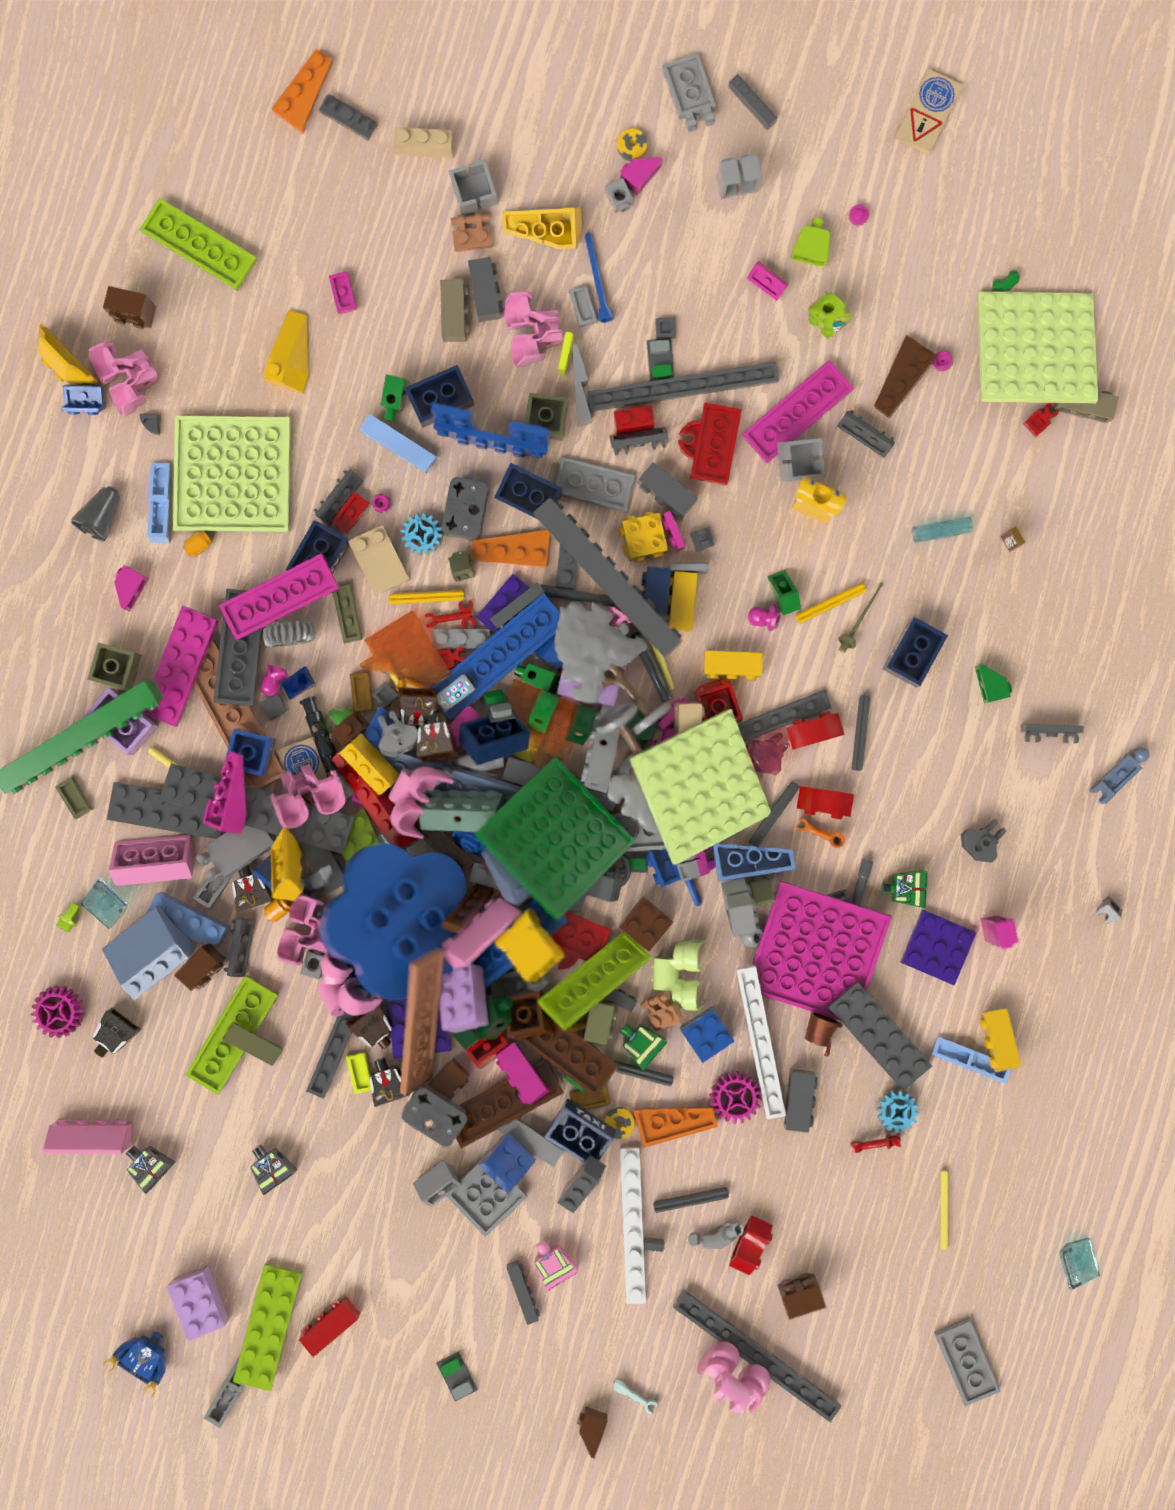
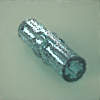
M970 517L912 527L915 543L973 532V524Z

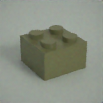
M529 393L525 424L547 428L550 432V439L563 441L568 405L567 398Z
M98 642L87 680L128 691L133 686L141 654Z
M602 999L589 1010L584 1031V1041L607 1045L608 1040H612L614 1029L611 1026V1022L616 1021L618 1011L612 1001Z

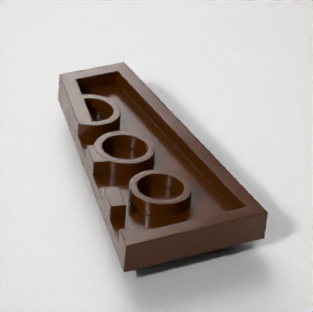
M906 335L874 408L890 419L935 362L937 355Z

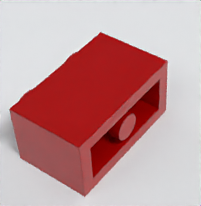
M652 405L614 411L613 414L616 434L654 429Z
M501 1033L495 1040L480 1039L465 1051L475 1066L481 1070L495 1060L496 1055L507 1048L510 1043L504 1034Z

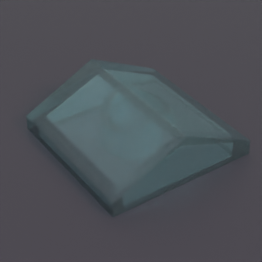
M101 878L96 881L81 902V905L108 929L125 913L129 904Z
M1090 1238L1066 1243L1059 1251L1069 1290H1073L1100 1276Z

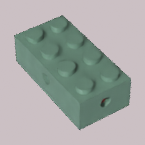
M433 789V791H429L426 794V797L430 800L429 803L422 802L420 806L424 811L423 814L419 813L421 830L476 832L504 806V795L495 791L478 792L472 790L463 792Z

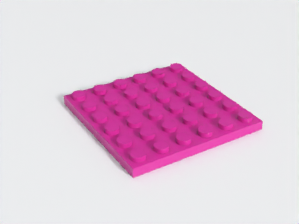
M780 881L774 897L775 903H772L760 944L752 966H756L761 995L839 1020L827 1005L856 980L867 991L892 917L888 914Z

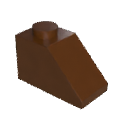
M585 1407L584 1412H580L577 1424L590 1457L595 1459L608 1419L606 1413Z

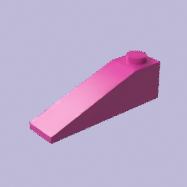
M229 751L221 770V781L214 786L216 793L213 799L209 798L203 823L221 832L242 834L246 824L242 755Z

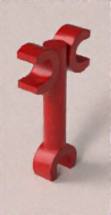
M469 600V607L467 609H464L462 602H459L458 606L462 612L438 616L432 613L425 614V618H433V622L426 624V627L433 628L437 623L463 619L461 622L463 629H466L465 623L467 621H471L473 628H475L476 621L472 616V601Z
M896 1133L893 1136L888 1134L884 1139L851 1142L852 1153H858L866 1149L887 1146V1149H891L893 1146H898L899 1148L902 1146L900 1133Z

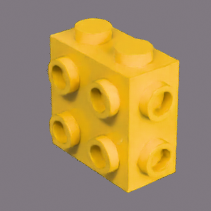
M654 511L644 513L643 517L636 518V515L626 517L625 521H622V527H619L621 538H625L626 545L623 546L625 557L629 556L630 561L640 563L646 561L645 558L653 556V559L664 557V554L667 553L668 549L660 513L655 514Z

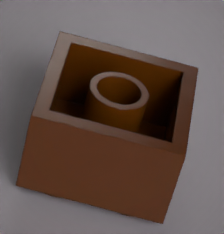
M108 286L103 309L116 323L125 325L127 322L133 324L132 326L144 329V327L151 328L156 305L146 294Z
M643 896L619 924V927L649 952L673 924V920Z
M208 943L201 946L174 976L190 991L200 990L211 981V975L218 973L224 967L223 962L226 960V957L212 944Z
M536 991L510 997L513 1001V1006L509 1009L512 1022L506 1027L507 1037L519 1040L552 1033L550 1015L538 1004V1000L545 993Z
M804 1273L797 1279H786L777 1285L789 1320L826 1308L814 1273Z

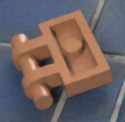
M480 212L472 216L458 215L456 218H451V225H459L460 230L452 231L455 252L493 247L490 226L482 227V222H489V214H481ZM476 223L477 228H465V224Z
M668 992L658 993L655 997H647L640 1003L642 1009H650L651 1012L647 1016L655 1031L679 1024L685 1020L677 1003H670L671 995Z

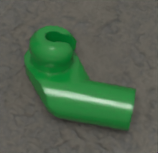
M1012 270L1005 280H993L992 289L1011 290L1020 280L1019 273L1016 270Z

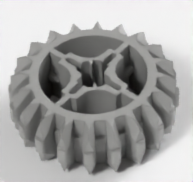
M311 621L282 622L266 626L263 629V640L268 647L292 646L313 641L316 632Z

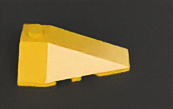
M581 208L502 212L503 232L526 238L556 249L578 248L582 231Z
M288 310L263 374V378L267 383L303 394L309 378L307 315Z

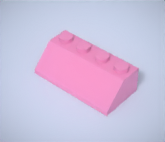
M191 835L114 842L109 872L115 886L192 878L194 858Z
M491 898L483 906L484 909L480 913L478 912L462 933L456 932V936L453 938L449 937L442 943L443 948L441 950L444 951V958L453 969L467 966L522 913L501 898L495 900Z
M57 1119L55 1123L49 1126L42 1153L122 1154L132 1146L133 1122H126V1119H116L114 1122H107V1119H97L95 1122H88V1119H77L76 1122H68V1119Z

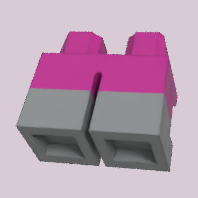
M710 847L684 860L693 859V861L677 865L681 882L709 874L710 870L716 867L712 858L706 860L704 852L710 851Z

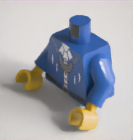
M153 1332L150 1338L142 1335L139 1339L132 1338L122 1343L112 1354V1358L104 1361L103 1366L108 1361L112 1362L113 1366L109 1370L112 1371L115 1368V1362L119 1361L117 1363L119 1367L147 1384L143 1391L144 1395L147 1389H153L152 1398L156 1394L155 1387L159 1385L166 1371V1358L163 1355L165 1349L159 1345L163 1336L158 1332Z

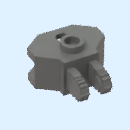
M996 819L992 820L984 828L979 830L965 829L960 834L962 847L974 860L992 863L997 858L996 845L1007 830L1003 827L992 836L990 831L998 824Z

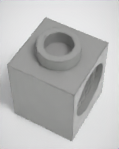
M621 178L606 185L605 193L614 212H625L630 209L633 198L624 179ZM623 195L625 198L623 200H617L615 196Z
M315 949L307 951L300 974L320 979L322 977L320 962L325 955L324 952ZM312 958L319 960V967L315 968L311 965Z

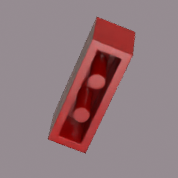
M346 1296L342 1300L336 1299L330 1305L331 1309L329 1311H322L315 1318L316 1322L312 1325L308 1323L300 1331L302 1334L298 1340L313 1358L358 1320L361 1313Z

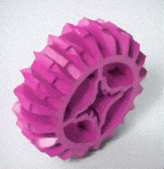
M57 985L53 989L51 987L46 988V992H40V997L34 999L37 1004H33L31 1008L36 1011L30 1015L36 1016L32 1023L38 1022L39 1025L36 1029L40 1030L43 1028V1035L49 1032L50 1038L55 1035L57 1038H61L63 1035L66 1037L70 1035V1032H75L76 1027L81 1026L79 1020L84 1019V1016L80 1012L85 1011V1008H80L79 1006L83 1003L82 1000L77 1001L79 994L72 995L74 989L67 991L66 986L60 989ZM51 997L62 998L57 1004L48 1002ZM68 1004L70 1006L71 1013L67 1009ZM57 1008L60 1010V1015L58 1016L56 1014L57 1011H55ZM58 1020L68 1022L64 1027L54 1025Z
M728 1071V1078H725L723 1074L720 1075L723 1081L720 1082L716 1079L715 1083L718 1087H711V1090L716 1092L710 1094V1098L715 1099L710 1102L711 1106H716L713 1111L715 1113L720 1111L718 1117L721 1119L725 1116L726 1122H729L730 1118H732L733 1124L737 1123V1118H739L741 1123H744L743 1117L745 1116L748 1120H751L749 1113L756 1115L757 1112L753 1108L761 1107L756 1102L762 1101V1097L757 1096L761 1093V1089H755L758 1083H751L753 1081L752 1076L746 1079L747 1074L745 1072L742 1073L741 1077H739V1071H735V1076H732L731 1072ZM731 1083H742V1085L735 1089L727 1087ZM747 1088L751 1091L749 1104L743 1099ZM722 1091H724L728 1095V1099L724 1107L721 1105L720 1096ZM738 1093L740 1100L736 1101L735 1099L733 1101L731 1094L737 1095ZM735 1106H741L742 1108H745L737 1112L729 1111L730 1109H733Z

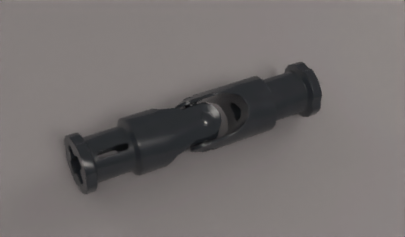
M311 696L299 701V703L305 710V719L311 735L315 741H318L317 751L320 758L324 761L325 772L330 773L331 770H338L334 762L332 761L333 765H331L329 758L332 759L335 756L336 749L330 739L327 738V736L329 737V731L322 712L318 710L316 705V696ZM315 723H321L325 729L313 732L312 726Z

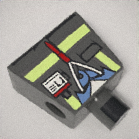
M262 1144L252 1150L257 1161L250 1168L263 1196L297 1171V1168L277 1148L267 1153Z
M133 1145L126 1153L133 1161L127 1168V1171L145 1194L176 1163L152 1146H148L141 1152Z

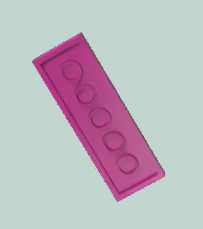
M828 360L742 434V437L767 464L778 455V442L794 441L851 393L854 388L832 362Z
M319 554L220 604L219 607L235 639L239 640L340 588L324 555Z
M182 605L154 677V681L165 699L159 702V707L151 711L149 709L145 710V714L178 727L219 620Z

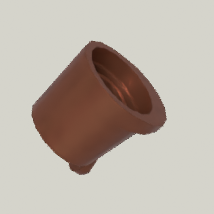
M811 1012L804 1038L818 1046L827 1047L824 1056L828 1057L830 1055L832 1038L837 1028H842L843 1024L831 1017Z

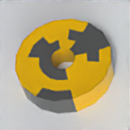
M634 128L623 131L617 141V149L620 156L628 161L642 158L647 150V139L644 133ZM634 143L635 146L630 147L629 144Z
M623 1107L611 1109L604 1119L605 1123L616 1129L615 1139L627 1138L635 1128L633 1114ZM618 1120H621L623 1122V1125L617 1126L616 1122Z

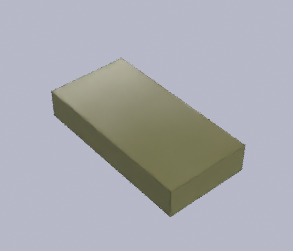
M70 777L55 787L74 819H78L93 810L74 777Z

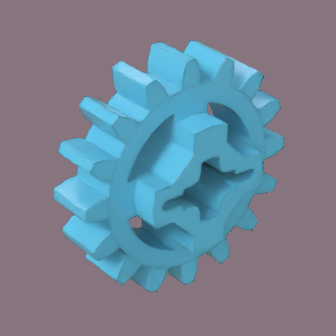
M416 513L415 519L408 517L409 524L403 523L406 530H401V533L405 535L401 538L402 541H407L404 546L406 548L411 546L410 551L414 553L417 550L418 555H421L422 551L429 555V549L436 551L434 546H440L441 544L438 539L443 538L441 534H438V532L442 531V528L436 527L439 524L438 520L432 522L433 516L430 515L426 518L425 513L422 514V517H419ZM422 522H426L432 527H426ZM415 525L414 530L410 532L411 528ZM420 527L425 533L424 542L420 536H417L420 534ZM434 536L432 542L428 544L429 539ZM411 541H418L421 546H416Z
M890 1090V1096L883 1094L885 1100H878L881 1107H876V1110L881 1112L877 1115V1118L883 1119L880 1122L882 1126L887 1125L886 1129L888 1131L893 1128L895 1133H898L899 1129L906 1132L905 1127L907 1126L912 1129L911 1123H917L914 1117L920 1114L918 1111H915L919 1107L917 1103H913L915 1099L913 1097L909 1098L908 1092L902 1095L901 1090H897V1094ZM895 1099H902L900 1102L893 1101ZM896 1108H898V1109L900 1110V1112H901L900 1114H897V1113H896V1111H895ZM895 1121H902V1123H898V1124H896V1123H894V1122H895Z

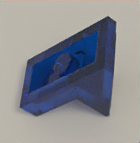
M306 666L281 683L289 700L296 698L306 690L316 687L315 681Z

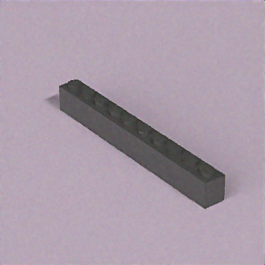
M551 498L547 499L533 512L534 516L666 658L682 643L680 632L675 627L671 629L667 625L668 619L662 613L658 615L653 610L656 608L649 599L645 601L640 596L643 592L636 585L631 586L627 582L630 578L622 570L618 572L615 569L616 563L610 556L604 557L601 553L603 549L597 542L592 544L588 539L590 535L583 527L579 529L575 525L577 523L575 518L570 513L566 515L562 511L564 509L563 505L557 499L555 501Z

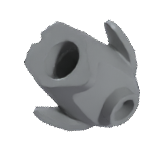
M468 753L461 754L455 757L454 760L456 767L488 777L497 776V774L489 773L488 771L504 767L503 758L476 765Z

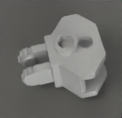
M394 711L388 712L389 718L393 723L390 726L387 725L383 716L377 717L383 730L379 750L382 755L396 757L412 750L417 740L418 731L415 726L403 724L402 721L398 720Z

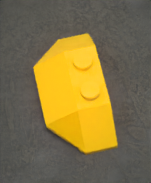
M41 323L39 325L38 353L43 357L41 360L43 364L49 369L53 368L56 371L54 375L62 383L66 381L70 385H99L100 382Z

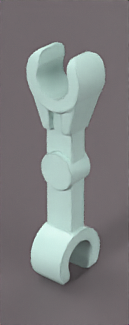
M619 1379L615 1380L613 1386L616 1392L630 1396L632 1400L643 1404L648 1414H653V1410L648 1408V1406L653 1404L657 1407V1402L654 1399L645 1400L638 1393L629 1390Z

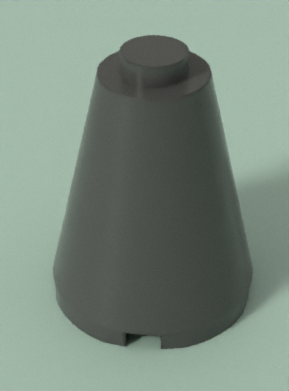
M110 486L107 488L102 487L72 517V525L84 534L87 532L92 534V538L104 542L108 537L120 499L118 491Z

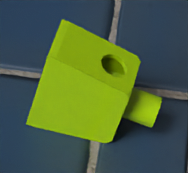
M813 218L811 226H803L790 260L825 268L829 257L830 231L822 229L823 219Z

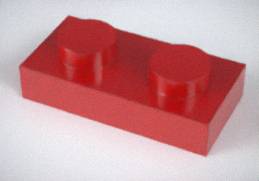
M354 492L332 520V523L348 535L371 504Z

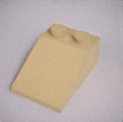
M383 525L348 541L375 596L410 580Z

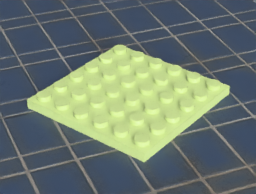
M978 292L981 402L1097 403L1098 384L1093 293Z
M175 416L173 530L202 532L203 530L205 532H289L290 417Z
M727 709L630 758L669 857L674 865L768 817L771 812L731 709Z

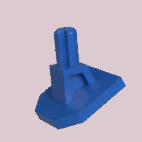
M453 832L451 839L459 847L484 859L481 852L487 849V847L474 835L475 832Z

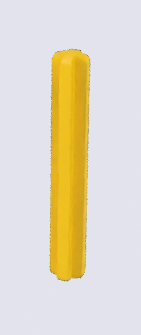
M863 583L847 589L795 615L796 620L801 624L867 591Z
M463 590L389 594V603L463 601L465 595Z

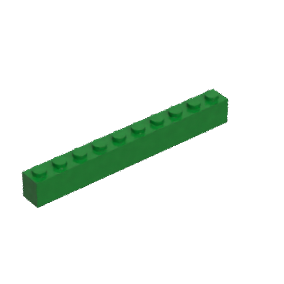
M154 679L144 680L0 769V788L4 794L20 792L24 789L23 785L26 783L30 785L39 780V775L45 776L54 771L52 767L64 765L68 762L67 758L70 756L74 758L82 754L83 748H91L99 743L98 739L101 737L106 739L113 735L114 729L118 728L120 730L128 726V721L132 718L134 720L141 718L145 715V710L149 709L151 711L159 707V702L165 698Z

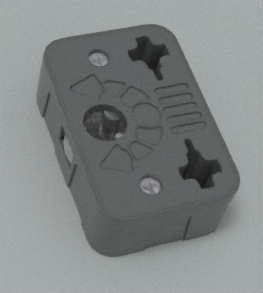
M455 477L450 481L442 521V530L446 536L466 539L468 541L480 539L487 498L489 496V489L484 482ZM462 485L464 490H461L458 494L455 488H459ZM474 507H477L479 513L473 515L470 510H474ZM452 522H454L457 528L454 527L453 530H450L448 525H452Z
M424 1083L423 1086L419 1085L410 1100L404 1106L401 1118L405 1123L441 1146L449 1147L465 1125L467 1114L463 1107ZM427 1094V1098L420 1099L421 1095ZM460 1115V1119L453 1120V1116ZM426 1121H433L432 1125L426 1126Z

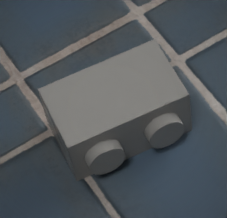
M444 1160L437 1163L426 1174H422L413 1183L421 1201L430 1208L462 1185L453 1167Z

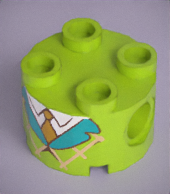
M828 291L822 294L808 308L810 314L808 317L809 322L814 327L818 326L823 336L827 339L831 336L834 337L851 321V314L849 311L845 313V304L835 294L831 292L828 294Z

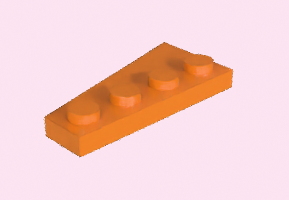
M316 48L271 108L273 113L302 134L305 131L307 120L310 119L314 103L315 101L317 102L319 97V91L333 63L332 59Z
M548 530L473 540L471 561L547 568L550 532Z
M713 1107L633 1109L644 1148L718 1127Z

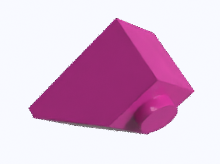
M661 157L633 159L620 170V179L623 178L627 187L638 195L662 167L663 159Z
M123 565L116 572L114 583L121 608L130 612L149 579Z

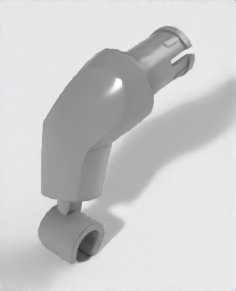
M725 1223L714 1234L703 1235V1239L699 1240L698 1234L689 1235V1244L691 1246L703 1244V1248L722 1249L734 1241L736 1236H741L744 1228L738 1223L734 1225Z

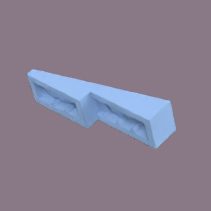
M371 414L367 416L359 429L365 436L394 452L398 457L425 473L429 471L437 458Z
M151 463L147 538L151 543H170L171 464Z
M939 1036L932 1052L934 1056L1005 1084L1011 1070L994 1072V1068H991L989 1064V1055Z

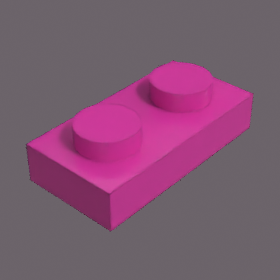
M759 261L747 276L749 281L776 301L781 297L789 284Z
M348 272L329 275L338 314L356 311V303Z
M671 511L663 513V519L661 520L665 531H669L671 536L668 538L672 548L676 547L678 552L685 548V543Z
M678 697L674 703H684L689 701L685 697L682 700ZM674 703L671 705L673 709L658 719L660 723L657 726L662 731L674 719Z

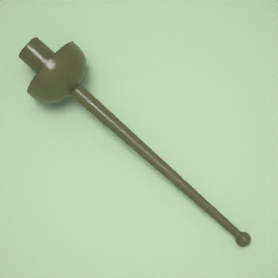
M882 582L879 584L880 586L850 634L839 636L838 641L841 643L839 651L845 653L848 648L854 649L856 647V640L853 636L880 588L884 585Z

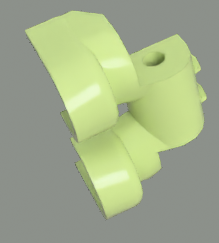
M704 940L679 941L675 945L673 958L654 957V965H651V968H654L653 978H651L653 989L672 991L673 1003L676 1002L679 1008L685 1010L699 1011L704 1008V1005H697L696 1001L697 989L701 981L679 979V970L702 971V968L698 967V951L701 945L706 944Z

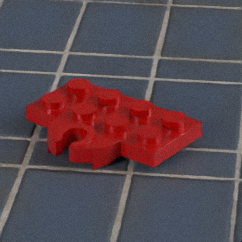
M704 402L701 421L688 422L681 429L680 435L689 434L693 437L691 443L678 440L681 452L687 458L693 460L690 479L728 485L742 409Z
M566 911L564 915L568 922L550 936L565 955L557 970L569 969L575 965L579 958L588 961L605 947L611 929Z

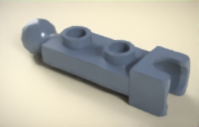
M1139 747L1135 750L1134 757L1127 754L1103 778L1097 781L1089 789V792L1097 793L1101 791L1102 797L1099 799V803H1108L1142 769L1138 763L1148 760L1150 757L1149 751L1144 747Z

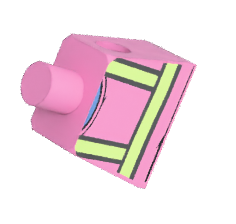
M542 1240L535 1246L540 1253L535 1258V1266L546 1292L578 1273L577 1264L559 1244L550 1248L547 1242Z

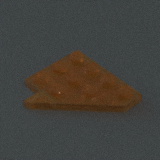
M413 610L364 640L373 656L359 664L363 669L431 684H437L452 675Z
M514 679L506 698L512 710L530 732L528 749L537 768L540 767L545 754L557 757L563 761L571 743L566 741L565 737L574 706L577 704L560 698L558 707L545 734L527 725L530 714L542 690Z

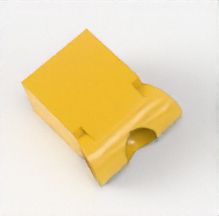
M804 477L799 485L792 509L827 524L833 515L836 516L841 512L846 503L847 495Z
M531 908L522 913L511 928L504 930L493 940L499 948L506 952V955L525 981H538L565 956L545 929L541 927L539 918Z

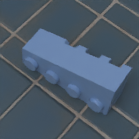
M720 843L712 846L718 882L796 869L793 850Z
M164 892L156 893L147 911L148 913L155 906H158L188 939L213 945L223 943L231 927Z

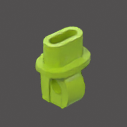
M72 902L65 915L59 914L58 917L60 919L56 926L69 933L73 926H77L74 919L79 914L81 907Z

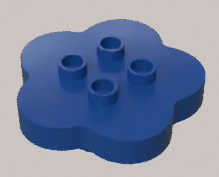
M376 844L361 848L352 855L346 864L343 874L342 892L327 904L321 915L319 933L323 945L337 959L354 965L361 985L373 996L388 1000L408 998L411 963L437 948L442 949V943L445 940L457 935L456 932L444 929L443 921L466 895V881L463 871L452 858L441 853H424L410 856L401 848L391 844ZM443 958L442 974L453 972V967Z

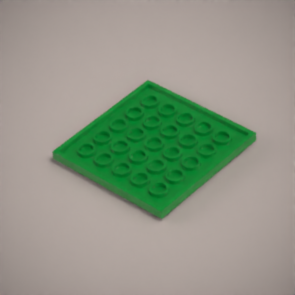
M554 757L474 833L555 920H558L636 841L557 757Z

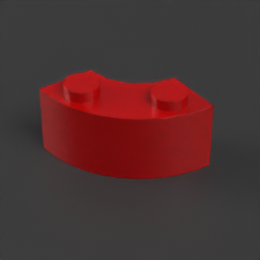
M830 711L819 714L818 719L805 722L804 719L794 721V726L786 728L792 750L845 735L839 713L831 715Z
M800 786L796 809L804 810V814L815 815L816 812L831 814V818L842 820L843 816L851 817L854 794Z
M752 1215L744 1227L743 1234L736 1243L729 1266L749 1276L754 1270H758L761 1264V1254L766 1244L769 1245L773 1238L771 1233L773 1225Z

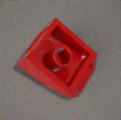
M719 679L700 685L695 690L696 702L701 703L705 711L702 722L727 709L732 710L736 723L743 721L731 681Z

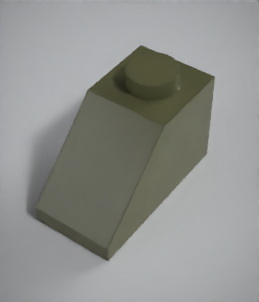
M458 551L448 558L452 576L456 582L474 577L467 552Z
M759 875L752 877V881H748L752 892L751 898L754 897L756 906L775 903L768 878Z

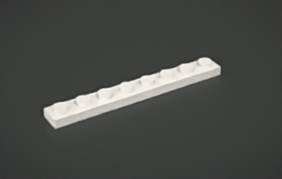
M756 966L737 968L767 1119L783 1117L786 1114Z
M620 1147L626 1304L646 1303L640 1152L639 1147Z

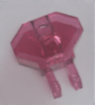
M781 732L775 734L769 740H750L746 744L756 772L777 775L781 771L783 753L790 746L787 741L777 746V743L784 737Z

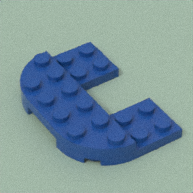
M436 403L432 404L431 412L435 419L433 428L439 436L456 439L458 444L468 446L469 443L474 444L482 450L492 448L500 454H506V452L514 453L513 456L518 458H524L525 455L542 458L547 454L550 441V432L547 428L510 420V437L477 430L471 411Z

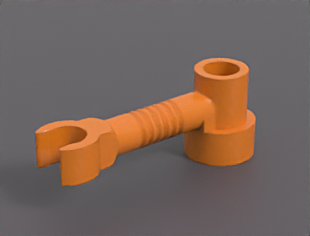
M799 819L805 823V827L803 829L796 827L797 830H805L818 837L820 836L830 841L831 846L834 848L844 846L845 837L843 834L828 833L808 824L805 819ZM835 837L840 838L839 844L834 843Z

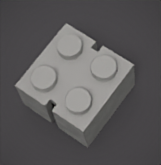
M746 154L740 160L726 158L719 162L716 178L721 199L738 196L736 188L738 183L741 195L758 192L762 179L758 155Z
M486 160L469 164L471 176L467 175L465 166L449 170L450 179L462 215L478 211V206L484 209L498 204Z
M822 438L777 443L778 459L782 460V464H779L780 481L802 480L804 477L810 479L825 477L824 460H812V456H823Z
M744 878L722 882L721 887L725 910L733 936L756 932L755 923H758L756 911L753 912L756 909L754 897L750 898L752 896L750 885L745 884Z

